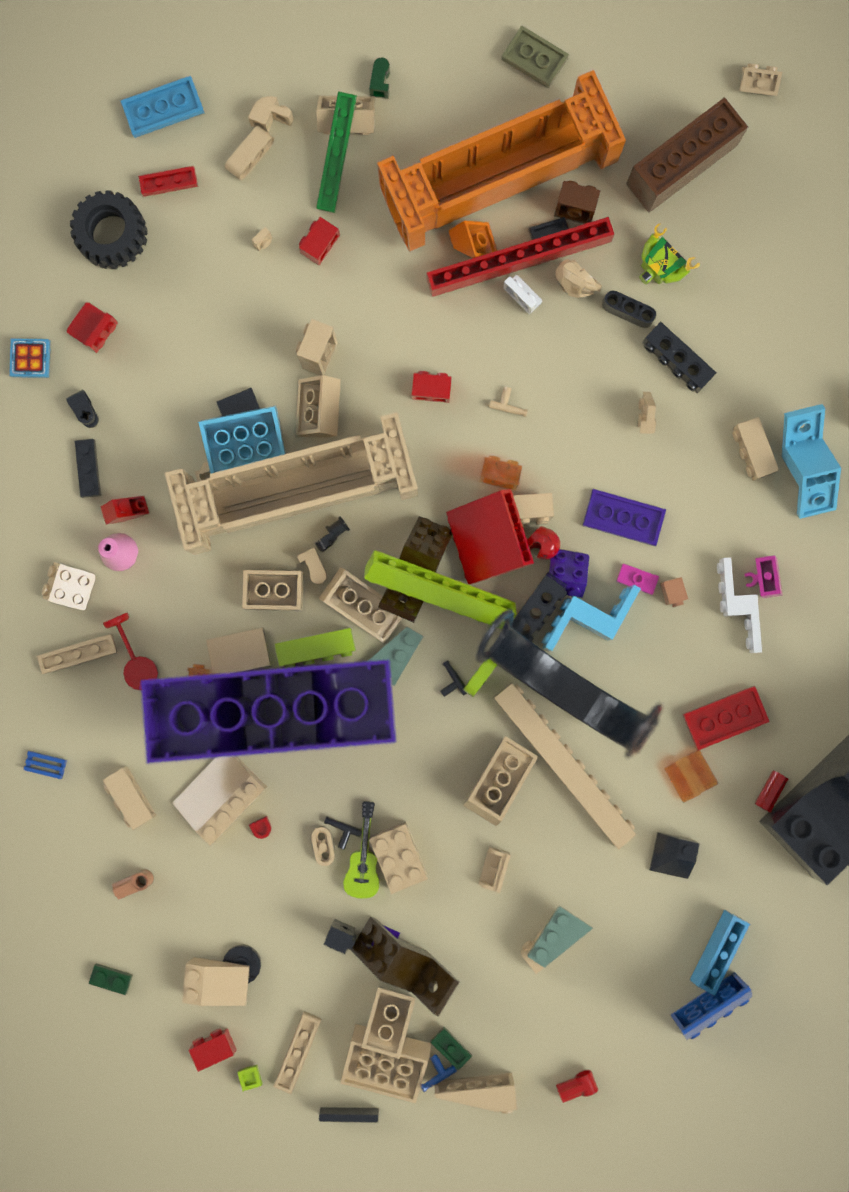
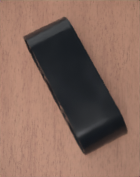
M612 290L607 292L602 301V307L606 312L642 328L651 326L656 318L654 308L618 291ZM607 299H614L616 301V304H609ZM625 306L632 307L633 312H627ZM642 314H648L651 320H644Z

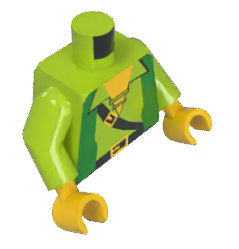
M661 223L655 226V233H652L644 244L641 256L643 260L641 267L645 271L639 278L646 285L652 279L657 284L678 282L690 273V269H696L700 266V263H697L694 267L691 265V261L696 257H691L686 261L663 236L659 238V236L667 231V227L662 233L658 231V226Z

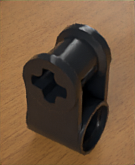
M83 389L66 398L67 403L80 423L87 428H93L98 424L99 417Z

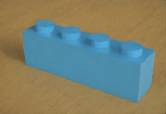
M724 910L690 978L696 986L713 995L716 994L750 926L748 922Z

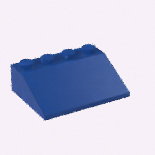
M734 972L722 980L715 995L705 991L672 1013L671 1017L686 1040L694 1039L700 1035V1031L713 1027L721 1017L731 1015L736 1007L746 1005L749 999L753 997L752 990Z

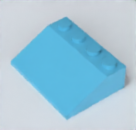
M276 405L199 421L210 474L286 454Z

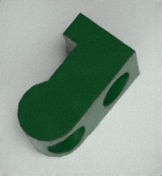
M381 57L374 61L369 87L370 96L389 99V84H386V79L390 75V64L386 58Z

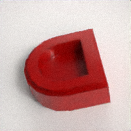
M267 816L249 824L253 835L258 839H264L271 833L272 826Z

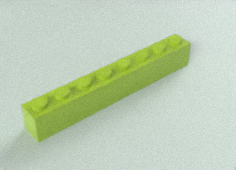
M374 550L365 566L364 579L371 583H376L390 590L415 597L426 603H431L443 609L456 612L459 615L475 619L478 622L491 625L507 609H511L514 612V618L517 615L516 602ZM505 621L499 625V629H503Z

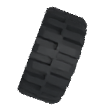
M106 190L105 194L97 191L92 197L90 194L86 196L87 200L84 202L80 201L77 204L78 210H73L72 216L74 220H70V227L72 228L70 234L75 246L95 266L99 265L104 269H107L108 266L111 269H118V265L122 267L128 266L127 262L130 260L134 262L137 259L135 256L137 254L141 255L143 252L142 245L147 243L145 235L148 234L142 214L131 199L124 197L119 192H116L114 195L110 190ZM115 216L125 221L124 232L115 242L99 244L94 241V230L101 220Z

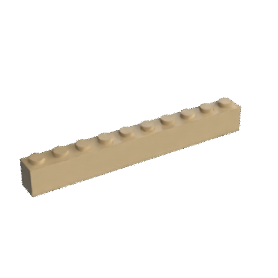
M510 683L493 698L619 850L636 836V833L633 831L635 826L629 819L625 821L622 818L621 814L623 812L616 804L612 805L608 801L611 797L604 789L599 790L596 786L598 782L592 774L587 775L584 769L586 767L579 759L575 760L571 756L573 751L567 744L562 745L559 741L561 737L556 730L548 728L546 725L549 723L542 714L538 715L534 711L536 706L530 699L525 700L522 696L524 692L519 685L516 684L514 686Z

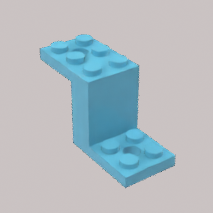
M823 404L784 413L782 459L799 485L797 504L799 519L837 509L841 466L823 440L825 407Z
M636 585L624 588L619 596L621 599L620 603L614 605L609 615L575 596L565 599L560 607L563 610L560 616H556L551 624L553 627L551 633H546L541 642L544 644L542 648L547 651H553L569 620L607 641L613 640L641 588Z

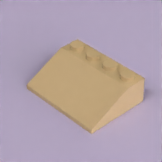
M237 756L215 758L176 798L173 804L196 833L211 846L259 797L267 786Z
M355 1024L340 1084L416 1103L428 1064L431 1043L405 1037L400 1059L361 1048L367 1027Z

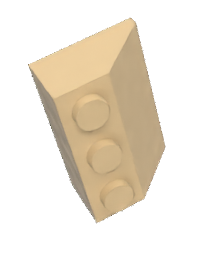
M319 96L316 109L317 132H322L326 135L330 134L337 96ZM357 96L350 134L360 133L361 135H369L374 133L375 96Z
M320 375L298 381L295 436L318 438L337 436L340 379Z

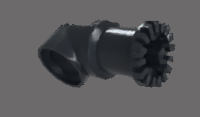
M341 516L338 517L335 523L325 527L329 534L325 535V537L323 536L322 539L320 538L321 541L318 540L315 545L320 552H323L335 543L334 541L337 540L339 535L350 530Z

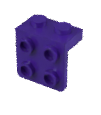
M560 549L556 556L550 559L549 572L567 584L565 589L567 591L566 595L583 598L587 586L589 555Z

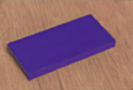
M592 489L582 526L656 547L666 509Z

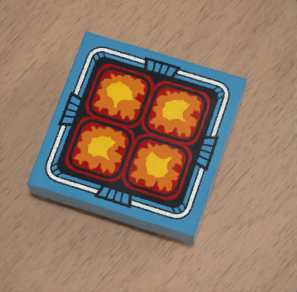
M11 339L9 376L12 378H49L51 341L49 339Z

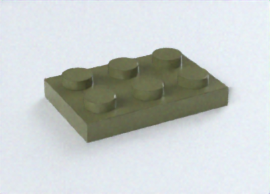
M521 25L503 53L501 60L549 88L567 61L569 54Z

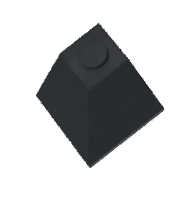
M657 832L649 870L688 879L696 864L700 843L695 840Z

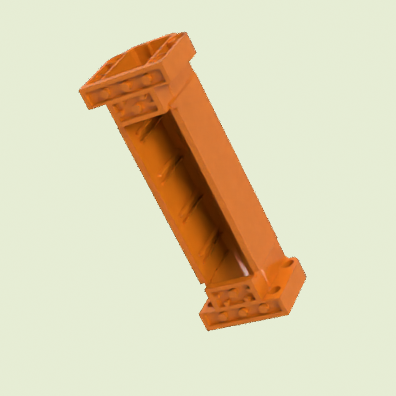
M592 70L577 77L573 97L566 99L562 103L560 99L421 158L419 163L401 171L394 156L377 162L379 184L399 234L410 252L425 245V232L434 228H440L577 169L580 165L595 160L598 166L603 169L617 163L626 139L597 75Z

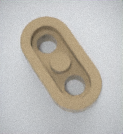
M320 826L312 833V844L317 863L321 866H328L335 859V851L330 830ZM324 833L325 839H320L318 834ZM327 852L329 857L323 858L322 853Z

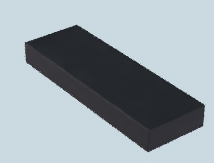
M321 1107L319 1112L320 1122L377 1123L379 1119V1108Z

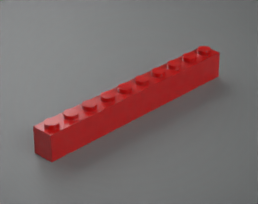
M609 217L426 272L427 283L432 297L610 243L615 234Z

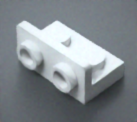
M518 275L513 278L508 277L504 281L503 289L529 315L542 303V299Z

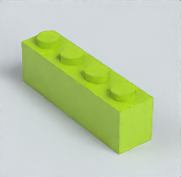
M351 628L275 643L279 666H284V668H294L296 663L303 662V665L314 664V660L322 658V662L333 660V656L341 654V658L352 656V652L356 651Z

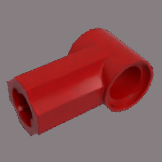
M591 1070L581 1071L575 1075V1078L556 1085L563 1103L579 1096L588 1097L598 1092V1087Z

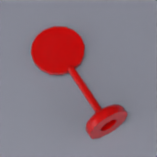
M127 612L103 622V625L106 629L114 626L117 627L131 657V660L124 667V680L131 688L141 690V680L157 679L158 670L151 659L143 656L135 657L121 626V623L129 620Z

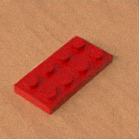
M755 686L682 714L698 751L770 722Z

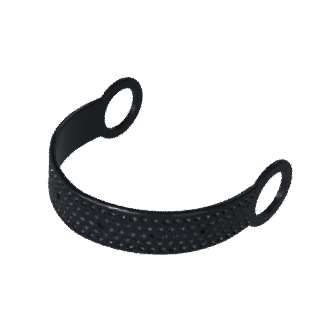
M511 609L503 611L493 621L478 646L476 653L478 663H484L491 659L499 667L565 712L625 748V757L627 759L631 758L634 754L640 753L660 722L659 716L663 709L662 703H657L646 715L597 687L517 631L512 626L514 612ZM503 621H505V624L500 635L498 636L494 644L485 652L486 646L491 636L499 627V625Z

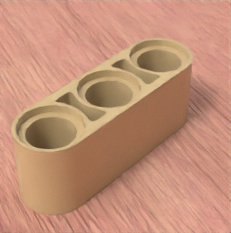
M260 126L255 127L227 160L225 168L239 180H243L270 149L274 142V137Z

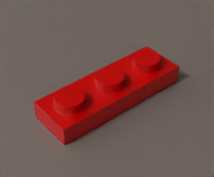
M194 166L138 176L143 197L198 187Z

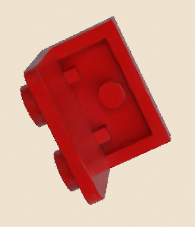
M86 302L66 331L73 338L97 353L104 346L109 335L113 333L118 322L109 313H104L91 303Z

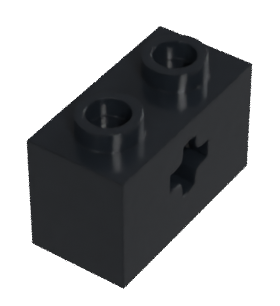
M334 918L323 945L346 954L347 949L352 950L357 937L354 934L355 928Z

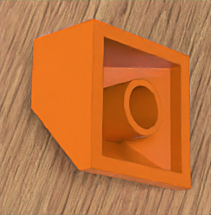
M464 220L448 231L453 248L472 258L497 251L489 222Z

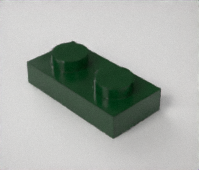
M96 963L88 984L126 995L133 974Z
M445 1027L430 1040V1043L458 1071L472 1057V1054Z

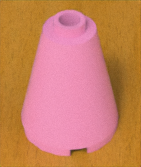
M112 534L103 539L98 546L103 564L111 570L124 571L136 562L138 554L137 544L126 534Z

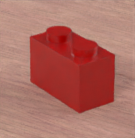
M319 217L317 221H313L309 228L310 232L307 236H303L299 242L300 253L319 266L340 236L339 229L322 217Z
M427 371L414 373L412 400L449 403L452 376H448L447 373L431 375Z
M219 1028L211 1032V1036L205 1039L199 1037L192 1042L193 1044L188 1051L198 1072L234 1056L237 1049L228 1028L224 1030Z

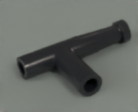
M447 660L442 665L445 666L454 682L440 690V692L445 697L458 688L463 696L467 693L463 690L465 684L450 665L449 660Z
M326 816L324 824H329L343 831L338 844L340 849L345 850L351 834L357 837L361 836V829L330 819L328 816Z

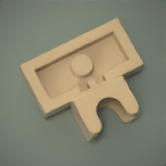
M643 392L642 398H639V410H641V414L638 416L639 432L653 434L656 428V404L651 392Z

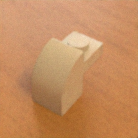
M266 96L259 99L254 104L248 117L252 127L260 126L267 133L273 120L289 126L292 125L294 120L292 111L286 106H279L278 99L274 96Z

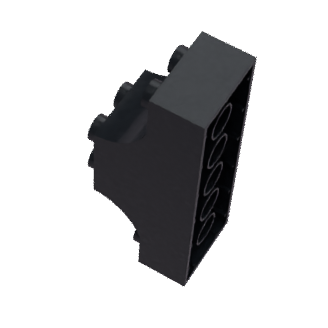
M849 735L781 799L771 812H768L759 821L812 878L827 886L849 865Z

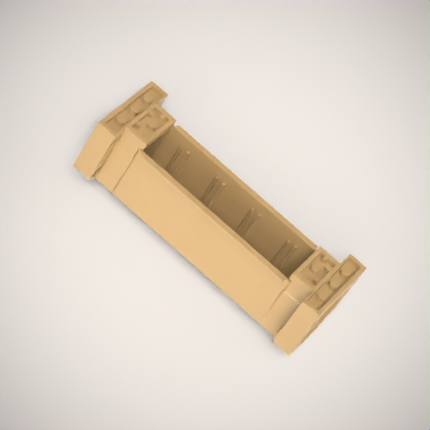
M398 413L380 416L383 429L382 434L367 438H361L360 435L322 444L210 474V478L195 482L193 477L182 468L166 472L165 476L184 550L193 555L212 550L210 536L224 532L231 533L380 494L381 491L398 487L401 501L418 497V488Z

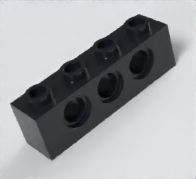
M661 321L642 342L644 348L649 353H654L658 357V361L662 365L668 366L676 378H681L685 381L687 388L693 392L699 393L717 373ZM660 343H666L668 349H662ZM675 355H678L682 358L681 363H678L674 360ZM688 368H693L696 371V375H690Z
M547 572L514 618L512 626L517 630L522 616L526 617V624L530 626V630H523L521 634L532 642L534 639L532 634L535 630L538 632L545 624L543 621L545 616L548 615L550 617L556 609L554 606L556 601H562L567 594V591H565L567 584L550 572ZM543 593H550L552 599L549 601L545 600L542 596ZM538 608L541 611V615H534L531 609Z

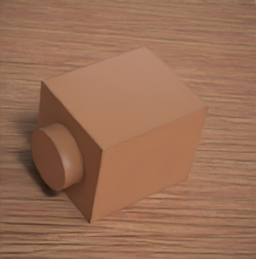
M682 577L660 583L666 605L672 604V607L684 605L683 601L687 600L688 596Z

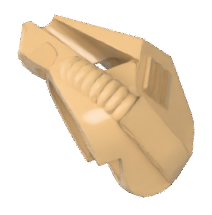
M566 259L556 269L557 281L569 296L582 298L594 295V291H601V283L591 277L575 260L570 261Z

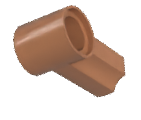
M142 870L139 873L113 883L114 895L119 900L146 889L153 883L154 876L152 872ZM140 876L145 877L146 884H142L139 881Z

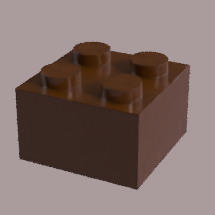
M571 180L563 181L554 217H565L566 220L582 224L592 222L601 190L591 185H578L577 182Z

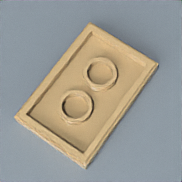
M263 628L206 640L213 674L242 672L271 665Z

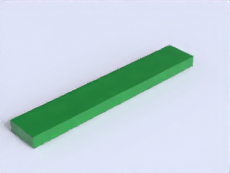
M338 91L316 209L335 213L357 95Z

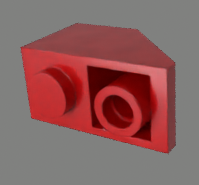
M145 496L113 499L100 506L106 525L125 522L149 514Z

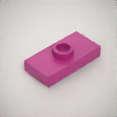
M623 563L616 582L626 586L636 585L641 588L640 591L653 595L659 576Z

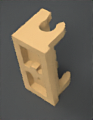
M492 847L488 848L479 880V885L482 888L500 893L510 859L509 852Z

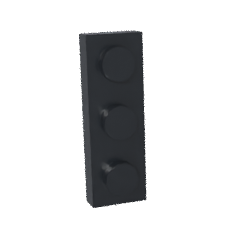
M95 439L74 441L80 497L101 496Z

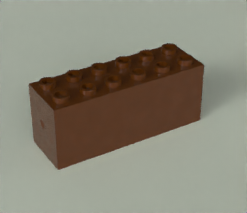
M724 97L635 164L626 185L648 213H650L736 148L747 131L748 125Z

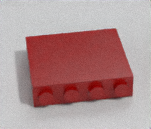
M511 489L499 490L446 512L468 585L480 583L534 564Z

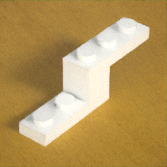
M722 558L717 563V573L720 574L721 578L718 589L719 593H722L720 611L721 613L723 612V616L746 615L747 619L744 620L745 630H748L746 648L749 649V653L762 652L757 594L734 596L731 558Z

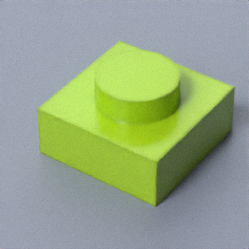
M258 1065L238 1070L237 1073L242 1091L262 1086L263 1083Z

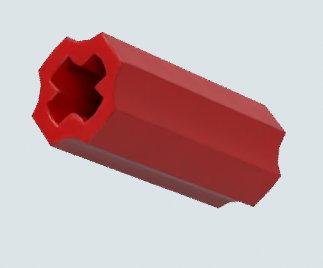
M772 770L754 804L771 812L789 779Z

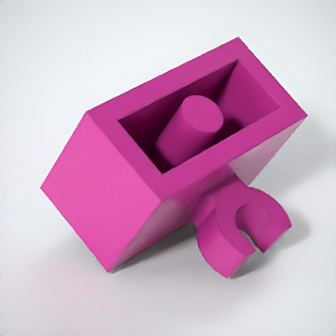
M773 555L755 558L757 574L755 575L751 572L744 574L745 577L753 578L752 583H747L746 587L751 588L759 583L762 598L783 596L777 557Z

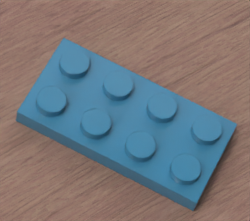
M191 76L121 100L134 138L205 113Z

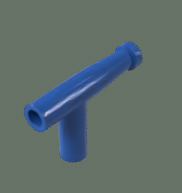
M437 1054L432 1056L430 1059L438 1074L425 1084L420 1085L422 1091L426 1092L427 1089L456 1073L457 1069L453 1065L445 1069Z

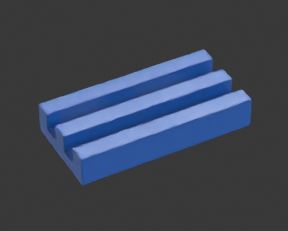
M28 751V758L25 761L26 766H24L23 770L57 779L63 778L67 763L66 759ZM37 757L62 764L60 767L44 762L32 760V758ZM31 764H33V765H37V766H41V767H45V768H49V769H53V770H58V771H60V772H59V774H58V773H54V772H50V771H46V770H42V769H38V768H34V767H30V766H31Z

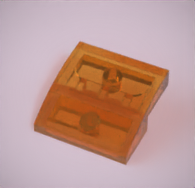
M696 750L665 768L683 803L718 785V781L701 750Z

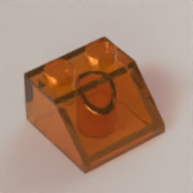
M490 455L489 458H484L479 482L516 491L520 481L522 466L518 465L519 462L507 460V462L500 461L499 457Z

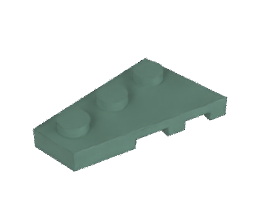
M406 627L368 661L390 660L392 685L395 686L424 636Z
M559 905L527 956L545 968L591 931L593 927Z

